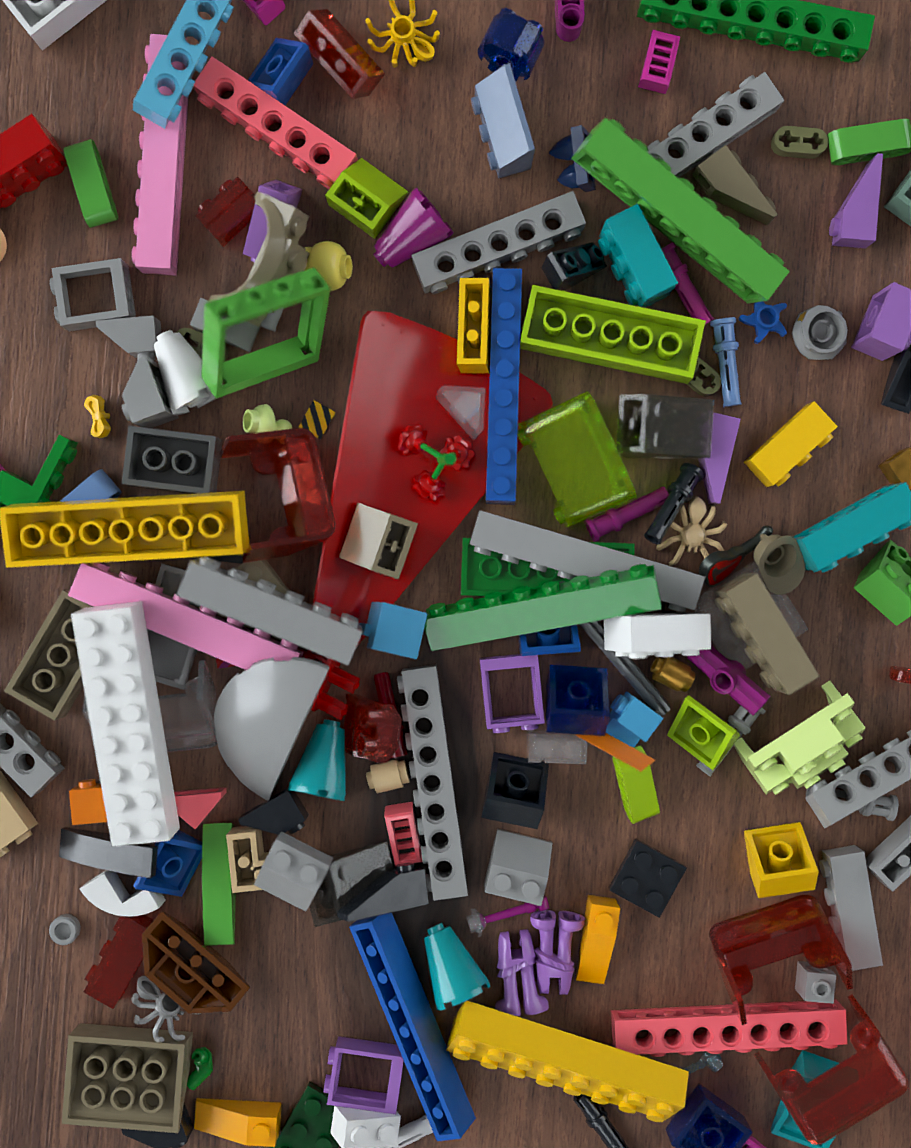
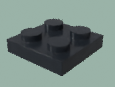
M635 838L608 888L611 892L660 918L687 867Z

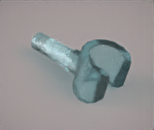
M705 1051L698 1062L683 1068V1070L689 1071V1074L707 1066L712 1072H717L723 1066L722 1057L719 1054H710Z

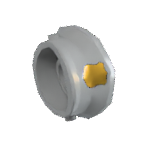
M817 305L800 313L792 330V337L799 352L807 359H833L847 343L848 329L846 321L842 317L843 313L823 305Z

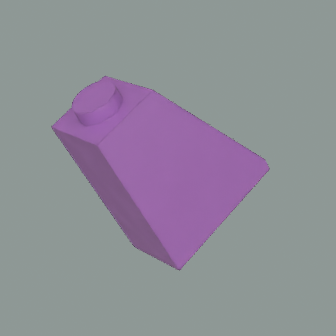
M273 180L259 185L258 192L297 208L302 189L279 180ZM256 204L243 254L250 256L252 262H255L267 235L265 213L262 207Z

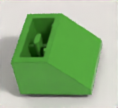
M890 540L860 572L854 589L896 626L911 617V557L903 547L897 546Z

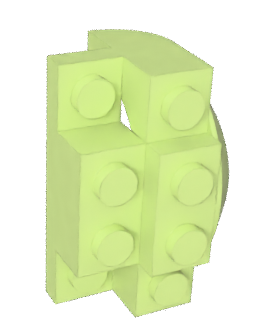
M831 681L821 686L827 696L829 703L827 707L754 753L742 737L734 743V747L741 760L766 795L772 791L775 795L779 794L790 786L789 783H793L797 789L803 785L806 789H809L821 781L819 775L829 770L832 774L846 764L843 760L849 753L843 747L844 745L850 748L863 739L860 734L864 732L866 727L852 710L854 701L848 693L841 696ZM779 756L784 764H777L778 761L775 758Z

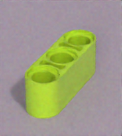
M641 746L634 747L636 750L646 754ZM613 756L612 759L623 806L630 822L635 824L660 814L650 765L643 771H639Z

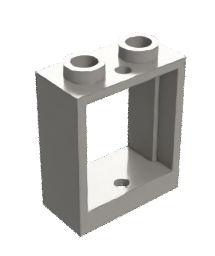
M121 258L52 268L53 278H50V288L53 295H56L57 306L54 307V315L57 323L66 330L76 331L96 328L97 320L136 317L129 266ZM111 272L116 310L71 317L66 279Z

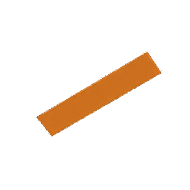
M569 712L554 722V724L639 771H643L655 761V759Z

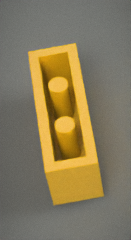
M460 278L457 365L461 373H490L492 287L489 278Z
M813 401L796 413L748 457L744 464L765 487L775 484L778 487L790 478L791 474L789 471L795 465L801 467L812 457L810 452L816 446L821 448L833 438L831 432L838 426Z

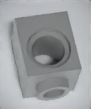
M797 961L795 990L803 1000L834 1004L836 974L826 963Z

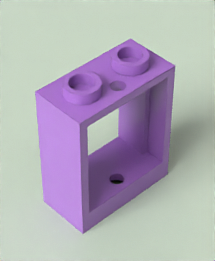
M521 654L479 658L487 729H493V733L509 732L510 727L521 726V730L538 729V724H544L538 655L522 656ZM530 667L535 714L493 718L488 671Z
M338 1036L336 1047L330 1046L327 1064L333 1065L332 1074H326L323 1093H329L327 1105L396 1115L404 1062L398 1045ZM343 1053L392 1060L387 1093L338 1086Z

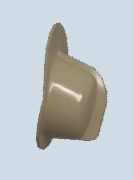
M761 534L759 536L761 541L755 547L753 555L765 586L776 595H784L793 591L800 584L805 573V563L797 540L789 535L768 536Z

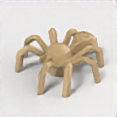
M698 496L693 497L689 501L688 514L690 523H688L686 509L683 504L680 513L684 527L682 528L674 522L670 526L678 531L680 535L670 537L657 545L656 549L660 551L673 542H682L675 557L669 562V566H674L678 563L686 546H688V553L691 551V548H693L694 553H697L698 547L704 559L709 553L703 543L714 546L719 551H724L719 542L706 538V536L721 533L727 527V523L722 521L721 526L718 528L705 530L715 516L716 507L709 505L710 513L700 525L699 522L705 516L707 509L705 502Z

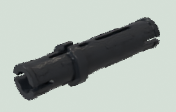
M581 1094L580 1096L573 1097V1101L586 1117V1123L590 1128H594L607 1148H629L610 1122L604 1107H600L598 1103L593 1102L590 1096Z

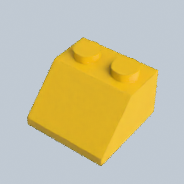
M801 822L744 831L750 874L758 898L815 890L819 871Z

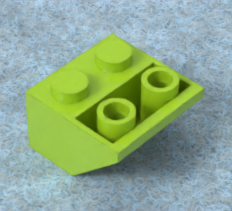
M361 158L342 171L325 196L328 205L375 239L405 199L408 191Z

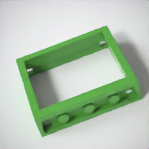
M315 267L205 303L202 379L216 399L318 362L330 287ZM302 302L297 337L224 362L226 327ZM229 316L228 319H221L222 317Z

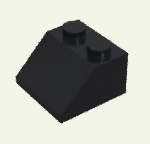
M494 752L484 795L481 818L538 829L545 808L549 763Z

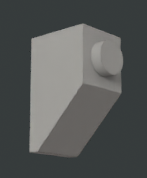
M200 298L190 323L196 331L204 333L205 303L208 302V300ZM229 316L222 317L221 319H228ZM247 321L226 327L225 343L250 352L260 327Z
M155 316L96 321L97 328L127 353L137 358V360L143 355L155 360L154 344L158 341L156 337L161 334V322Z

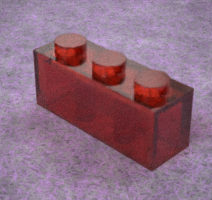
M328 9L309 10L294 32V35L301 42H305L309 46L311 54L352 99L370 96L385 75L384 71Z
M146 915L120 916L113 928L117 932L112 941L108 939L99 952V955L103 958L98 966L93 964L84 979L88 984L83 993L112 1009L115 1008L144 960L142 934L154 921Z

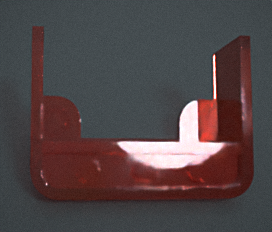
M294 428L227 436L220 452L221 459L249 455L251 465L256 472L262 475H277L288 523L286 527L275 529L270 535L269 541L250 544L242 557L244 563L289 556L322 543L332 536L336 523L316 438L311 431L305 428Z
M799 895L718 922L710 929L711 946L724 985L741 1025L747 1024L742 996L748 994L753 988V977L750 970L801 953L804 954L807 962L815 968L823 969L835 965L847 990L853 989L852 964L820 903L813 896Z
M852 994L847 998L860 1023L851 1030L850 1041L857 1053L808 1083L805 1082L799 1072L793 1069H785L773 1076L760 1053L754 1054L803 1136L812 1144L819 1145L827 1142L902 1096L908 1088V1079L904 1070L877 1027Z

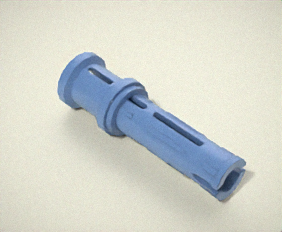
M735 317L710 321V326L714 328L715 337L713 351L718 353L723 407L742 405L735 351L739 347V342L735 341Z

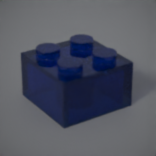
M549 665L546 681V732L605 736L610 718L607 668Z
M698 1083L685 1101V1107L676 1113L665 1128L670 1143L675 1148H742L753 1133L745 1116L700 1083Z

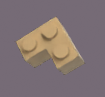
M247 826L232 827L226 834L232 893L263 890L254 885L262 865L269 852L264 853L262 830Z

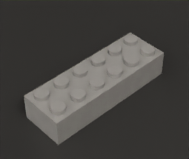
M204 556V558L201 557L190 562L176 596L349 665L362 634V625H359L358 618L346 613H342L341 617L330 613L331 607L316 601L314 605L303 602L304 596L290 590L286 594L275 590L277 585L269 581L260 579L255 582L247 579L249 574L232 567L229 571L220 567L221 562L213 558Z

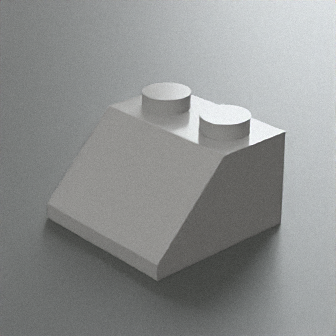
M146 355L140 356L122 394L125 404H122V410L126 419L144 428H154L178 419L179 416L173 415L169 407L158 363Z
M497 828L484 880L485 893L541 906L548 881L553 843Z
M281 831L263 863L254 885L307 911L331 865L333 857Z

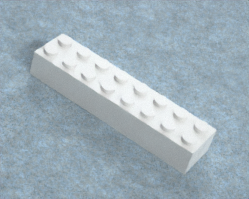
M138 601L83 608L72 613L71 616L111 845L121 846L169 841L180 829L143 603Z

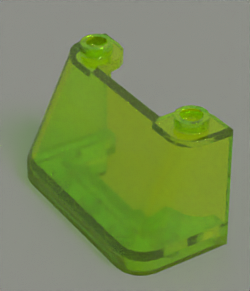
M588 391L518 424L520 429L517 435L523 446L528 445L530 449H533L557 500V508L553 509V512L560 525L564 523L565 527H571L637 497L632 481L598 407Z

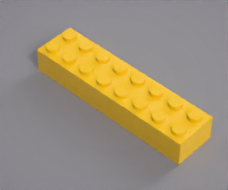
M245 491L12 504L0 508V524L6 568L244 554L250 549Z
M464 1001L454 1016L446 1051L452 1052L453 1056L457 1059L465 1061L474 1059L480 1061L481 1066L485 1068L497 1069L499 1067L508 1070V1074L513 1077L525 1078L527 1076L536 1079V1083L541 1086L552 1087L555 1085L564 1088L563 1091L570 1095L580 1096L583 1094L590 1096L591 1100L595 1103L603 1105L608 1103L615 1104L623 1112L636 1113L637 1111L646 1114L647 1119L655 1122H664V1120H667L685 1107L689 1071L470 1001Z

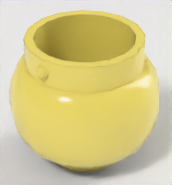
M323 241L313 245V247H305L306 251L310 253L305 270L315 267L330 287V291L341 288L346 280L351 277L352 259L350 255L346 254L345 249L341 245L332 241Z

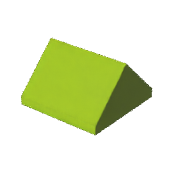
M688 695L667 736L711 770H714L740 737V734Z

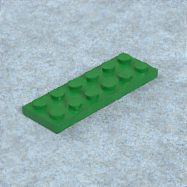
M463 538L461 595L486 596L493 592L505 594L511 593L519 587L526 586L532 589L541 587L544 583L550 581H570V579L557 576L559 570L547 567V571L542 572L530 568L531 562L519 559V563L515 564L502 560L503 554L492 551L490 556L475 552V546L470 545L471 538ZM589 542L630 555L635 553L634 543Z

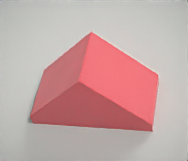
M226 787L174 792L178 816L196 829L227 793Z

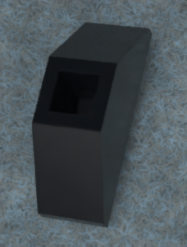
M594 242L551 252L547 255L541 269L552 288L563 291L606 268L607 264L604 261L601 249Z

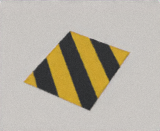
M313 400L299 428L321 440L336 412Z

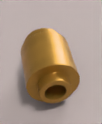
M656 657L650 669L653 672L652 678L677 692L680 690L687 692L696 676V673L691 670L689 665L673 657Z

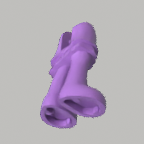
M551 910L533 912L530 917L531 924L534 928L539 929L540 948L534 949L537 955L535 963L539 992L549 994L550 977L558 978L559 994L568 995L575 970L573 967L575 963L571 960L573 932L579 931L584 927L585 917L570 911L558 912L559 939L558 953L555 954L553 953V933L556 923L555 912Z
M528 929L519 930L520 949H511L508 931L500 932L497 965L500 971L497 977L504 980V998L496 1002L495 1010L514 1016L521 1015L516 972L519 970L521 971L524 1013L526 1015H534L548 1010L547 999L544 996L538 995L533 967L536 953Z

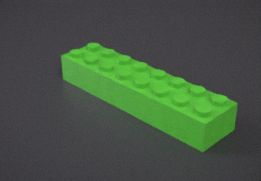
M605 118L592 129L571 158L629 207L638 204L645 219L747 304L769 300L790 272L783 266L784 261L773 253L768 254L761 248L762 243L756 237L749 234L745 235L738 229L740 225L737 221L729 216L724 217L720 214L712 200L707 197L701 198L693 191L694 186L684 178H677L670 172L672 169L665 161L659 158L656 160L647 153L648 148L644 143L637 139L632 140L624 133L625 129L620 123L613 119L609 121Z

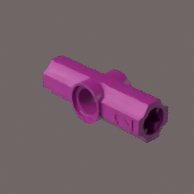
M712 645L711 649L700 650V655L687 657L710 678L711 686L716 692L730 695L752 716L771 697L746 676L745 667L740 662L728 660Z

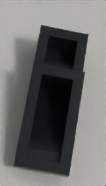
M911 344L907 350H903L895 355L881 400V405L907 414L911 411Z

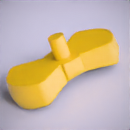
M92 395L87 397L84 403V407L91 413L93 419L90 433L93 437L105 438L111 430L106 420L110 418V414L104 411V398Z

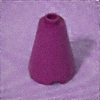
M416 187L374 244L377 250L374 256L383 267L389 265L394 268L412 258V254L446 240L454 232L447 222H443L440 213L428 198Z

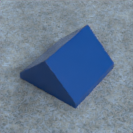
M275 38L248 81L286 106L313 65L309 46L305 42Z
M577 625L519 635V647L522 656L581 652Z
M178 830L169 841L155 843L154 846H158L156 876L152 878L138 876L133 885L135 889L183 896L202 859V842Z

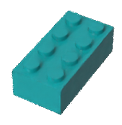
M906 482L883 486L793 536L799 544L805 563V570H812L813 573L820 570L822 573L827 572L838 566L837 560L845 556L849 559L864 551L862 546L871 542L877 544L889 538L888 532L896 528L902 530L911 526V490Z

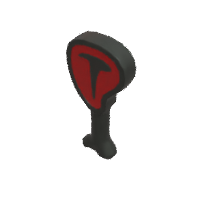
M763 526L754 537L742 545L733 546L726 551H716L709 554L699 567V575L705 576L703 583L713 588L726 580L739 567L745 556L755 550V547L761 541L759 536L761 534L772 535L773 528L771 526Z

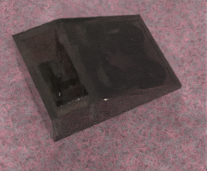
M651 394L619 395L616 453L625 458H711L714 400Z
M387 841L330 855L333 857L331 865L309 905L314 927L341 921L342 919L337 918L338 910L385 872L394 870Z

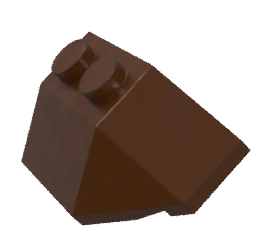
M162 911L142 934L145 976L187 1013L230 1012L250 989L248 983L224 957L211 946H205L204 940L194 931L166 912Z

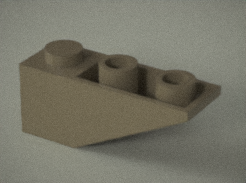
M726 145L699 164L692 174L709 198L765 225H768L778 215L773 201L767 196L764 197L758 189V182L755 177L750 173L747 174L741 166V160L737 153L733 150L730 151Z

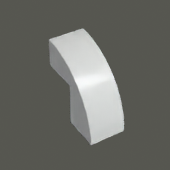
M108 870L89 880L80 888L83 895L96 907L118 916L144 915L160 908L166 901L162 893L138 890L129 895L116 872Z

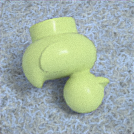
M268 404L258 405L253 410L247 409L243 415L244 431L253 433L260 440H268L273 435L280 440H284L292 433L291 423L284 419L275 421L274 412Z

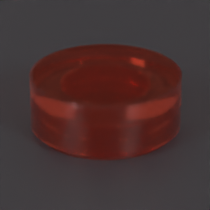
M891 666L889 677L898 682L911 684V669Z

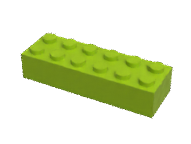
M532 285L520 340V349L688 384L694 376L705 320Z

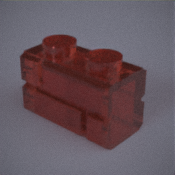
M239 177L233 181L231 179L225 181L219 188L220 193L213 200L207 199L202 202L198 207L199 213L195 215L204 228L222 247L229 243L251 222L256 202L254 200L255 194Z

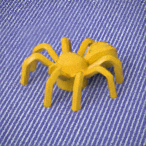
M388 0L396 16L395 19L391 18L392 23H387L390 30L378 31L373 27L370 19L366 18L365 21L368 29L377 37L391 36L383 47L376 46L373 40L368 39V44L373 51L384 53L395 42L391 60L394 68L398 66L397 60L401 45L408 62L413 67L417 66L418 60L426 62L433 59L435 50L429 42H437L440 32L437 30L434 32L433 37H430L417 30L416 27L428 26L434 23L437 16L436 10L432 11L429 19L413 22L412 19L416 14L415 0H409V16L401 15L395 1ZM408 44H411L416 57H412Z

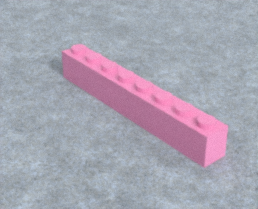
M150 34V44L145 47V60L148 64V72L168 35ZM175 61L171 63L177 70L186 69L185 65L181 62ZM166 86L158 88L159 92L165 96L173 94L172 90ZM183 95L178 105L182 106V109L175 123L169 120L165 129L142 116L144 131L140 132L139 144L143 152L142 160H139L137 165L138 177L141 178L140 189L136 190L135 196L136 205L139 207L138 218L134 219V233L137 235V245L132 248V262L136 268L145 274L177 276L188 98Z
M103 562L81 563L68 596L94 607L142 601L147 629L245 670L251 668L255 662L264 659L274 658V661H290L293 657L302 658L304 653L297 649L299 646L284 639L279 642L270 638L272 635L257 628L254 631L243 627L244 623L230 617L227 620L217 616V612L201 606L197 608L190 605V601L176 596V593H174L173 597L162 593L164 588L156 584L147 582L145 586L136 582L137 577L132 574L120 571L118 575L109 571L110 566Z

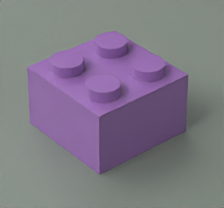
M895 282L873 295L851 348L881 361L893 355L895 356L903 350H907L911 344V289Z

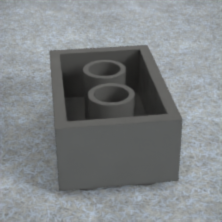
M128 426L122 484L190 494L214 493L217 491L223 440L216 436Z

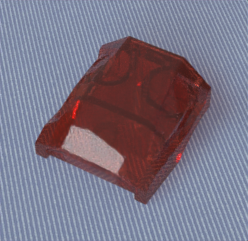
M346 693L348 711L344 722L345 752L376 763L388 762L399 748L402 719L394 705L373 701L358 694Z

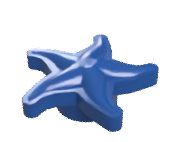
M763 301L755 302L754 313L748 316L741 315L738 320L746 325L755 327V344L760 343L769 331L777 332L781 337H784L787 331L779 321V314L787 308V304L781 303L772 306L766 305Z

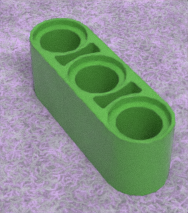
M910 119L846 127L834 130L827 135L832 165L870 161L877 153L883 154L884 159L911 152Z
M93 139L64 147L65 158L78 201L89 228L118 220V213L102 160Z

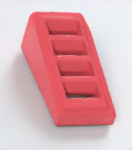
M413 802L386 806L384 817L395 866L402 863L423 862ZM410 826V828L395 831V828ZM412 837V840L397 842L398 839ZM409 848L415 849V851L399 854V850Z

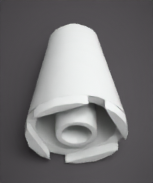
M172 330L156 337L158 341L154 344V349L172 414H185L190 412L187 407L197 406L200 408L215 400L216 398L202 379V359L180 333H173Z

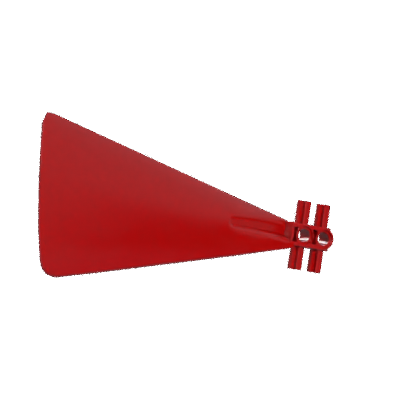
M367 311L360 323L313 605L315 601L331 607L330 613L341 617L342 613H346L358 618L359 624H367L372 602H384L392 605L486 492L490 373H461L457 365V339L390 312ZM520 372L517 454L551 413L553 405L551 395L547 390ZM422 424L423 429L428 431L425 439L427 445L440 453L441 449L446 445V439L449 437L454 439L455 436L461 435L464 440L471 441L473 444L471 449L475 451V456L470 460L468 468L462 466L460 470H455L451 465L444 466L439 476L446 483L444 487L446 493L444 496L438 497L436 501L420 497V494L413 489L415 483L413 477L421 474L423 470H428L430 473L434 472L439 464L437 458L426 451H420L418 455L411 454L405 456L403 451L398 449L400 433L408 425ZM357 503L418 523L399 579L339 558ZM361 635V636H360V639H359V641H358V643H357L356 648L358 647V645L363 641V639H364L366 636H364V635ZM298 647V650L304 652L302 658L316 662L321 660L324 665L330 667L311 711L315 712L320 709L342 720L348 711V704L328 695L327 692L331 684H334L354 694L360 685V678L339 668L341 662L309 649L305 651Z

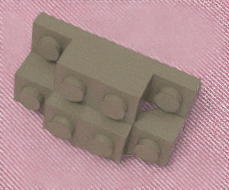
M257 191L254 200L257 206L262 207L267 219L266 238L246 282L229 294L211 295L208 302L304 271L310 253L297 243L306 230V222L309 217L297 208ZM268 314L247 320V322L260 327Z

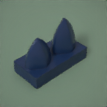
M582 125L571 127V134L558 141L551 148L549 154L558 159L572 160L571 158L589 135V132ZM575 161L565 168L557 179L558 182L569 188H580L584 192L596 190L595 178Z

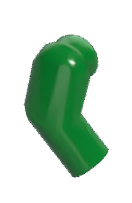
M205 1047L195 1049L191 1056V1059H194L195 1070L188 1076L187 1087L193 1091L213 1071L212 1053Z

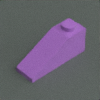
M877 153L867 163L839 211L831 220L829 234L833 236L832 246L867 248L876 241L883 154Z
M706 411L700 417H696L692 434H696L694 443L700 469L705 474L703 482L708 504L716 505L721 503L740 419Z

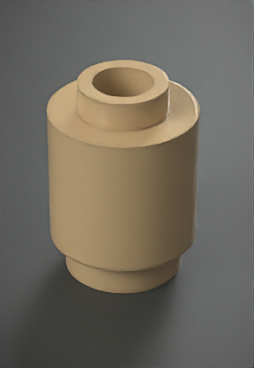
M395 759L370 765L371 771L366 772L368 786L370 789L375 788L377 794L402 788L404 784L410 783L405 760L398 761Z

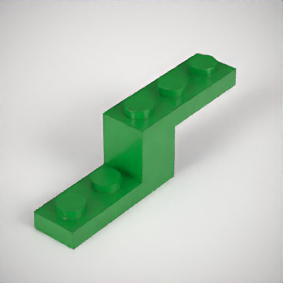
M58 435L34 484L12 472L1 470L0 508L12 504L51 502L49 499L53 491L57 490L63 482L64 475L62 473L67 464H71L76 457L77 449L75 448L78 442Z

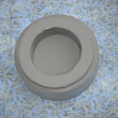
M62 914L51 923L49 935L55 943L68 945L80 934V922L71 914Z

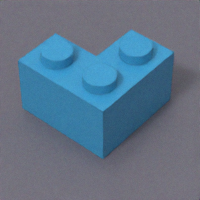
M626 691L624 695L619 694L610 706L613 709L607 718L602 717L595 727L634 748L640 739L645 742L649 739L663 718Z

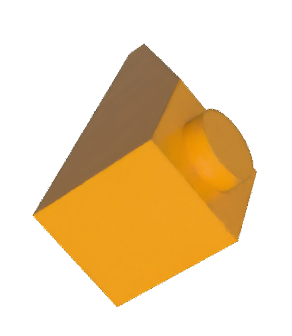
M587 896L585 922L582 930L575 978L577 981L605 983L620 915V906L615 898Z
M197 1098L194 1129L246 1146L275 1147L280 1133L282 1103Z

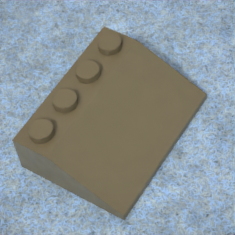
M80 1023L68 1035L62 1124L178 1133L191 1062L193 1032L175 1031L177 1035L185 1036L184 1040L176 1041L170 1036L168 1030L159 1029L158 1035L163 1037L164 1041L156 1042L153 1037V1029Z

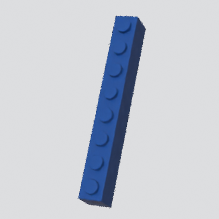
M493 268L486 504L515 505L522 269Z
M391 912L359 919L349 928L437 1141L461 1139L476 1117L450 1053L446 1051L447 1046L393 914Z

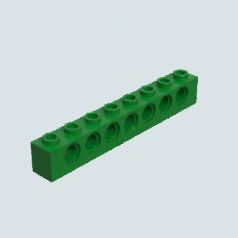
M640 0L637 17L643 18L649 23L664 22L679 29L687 27L699 29L704 34L718 33L727 35L733 40H753L763 46L778 45L788 51L802 50L811 52L817 57H837L847 63L859 62L868 51L875 15L801 0H673L675 5H668L664 0ZM692 5H700L703 11L695 10ZM720 10L728 11L731 16H724ZM749 16H755L759 22L751 21ZM777 21L785 23L787 28L780 27ZM805 27L812 28L815 34L809 33ZM834 33L840 34L843 40L836 38Z

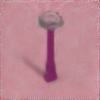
M544 896L541 906L524 902L522 905L487 916H483L476 909H471L472 915L467 916L470 932H477L478 937H480L486 927V923L523 913L529 914L537 909L544 911L550 907L547 896Z

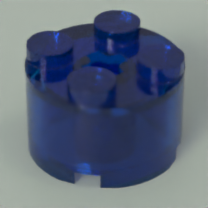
M502 8L500 13L493 17L477 51L478 57L481 61L485 58L489 62L487 68L493 73L502 66L510 64L515 81H517L518 77H524V80H527L545 45L542 35L543 27L537 21H528L516 15L511 9Z

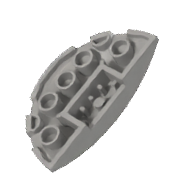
M293 657L290 661H274V658L264 659L255 662L251 668L241 674L237 673L228 682L219 696L214 713V731L219 751L235 776L258 796L266 800L271 798L304 721L328 673L329 666L299 657Z

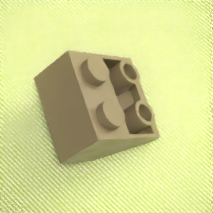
M357 503L339 558L399 579L418 523Z

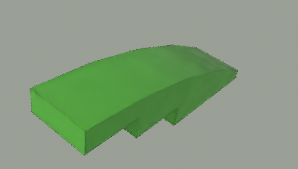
M232 823L203 824L202 897L205 946L235 945L236 893H232L226 834L234 827Z

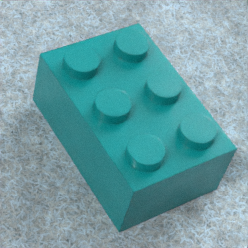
M636 204L605 221L599 235L598 244L605 256L609 255L613 263L611 269L617 281L622 280L626 288L624 294L629 305L646 308L668 297L678 284V281L639 205Z

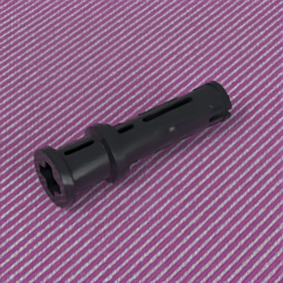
M683 463L676 481L670 483L668 497L644 534V537L649 542L656 545L661 544L681 507L692 499L693 490L697 483L703 481L705 474L696 465Z

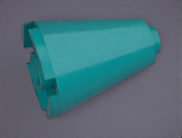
M324 719L323 724L316 725L290 780L288 790L334 800H345V729L340 728V722Z
M443 923L427 929L429 935L424 937L435 1005L438 1011L446 1009L444 1003L451 1002L453 1006L458 1005L482 993L481 986L484 988L490 987L487 977L450 926L444 927Z

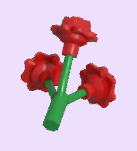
M422 424L408 425L400 433L398 449L403 451L405 456L411 454L418 455L420 451H426L437 458L439 464L434 472L430 473L428 470H423L421 474L413 477L415 482L413 489L420 494V497L436 501L438 497L444 496L446 493L444 490L446 483L439 476L444 466L451 465L455 470H460L462 466L468 468L470 460L475 456V451L471 449L473 444L471 441L464 440L461 435L455 436L454 439L449 437L446 439V445L441 449L440 453L427 445L425 439L428 431L423 429Z

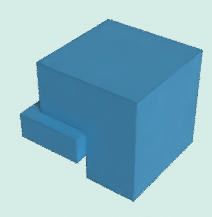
M372 602L367 624H359L362 625L361 635L369 637L367 648L417 659L427 613L384 602Z

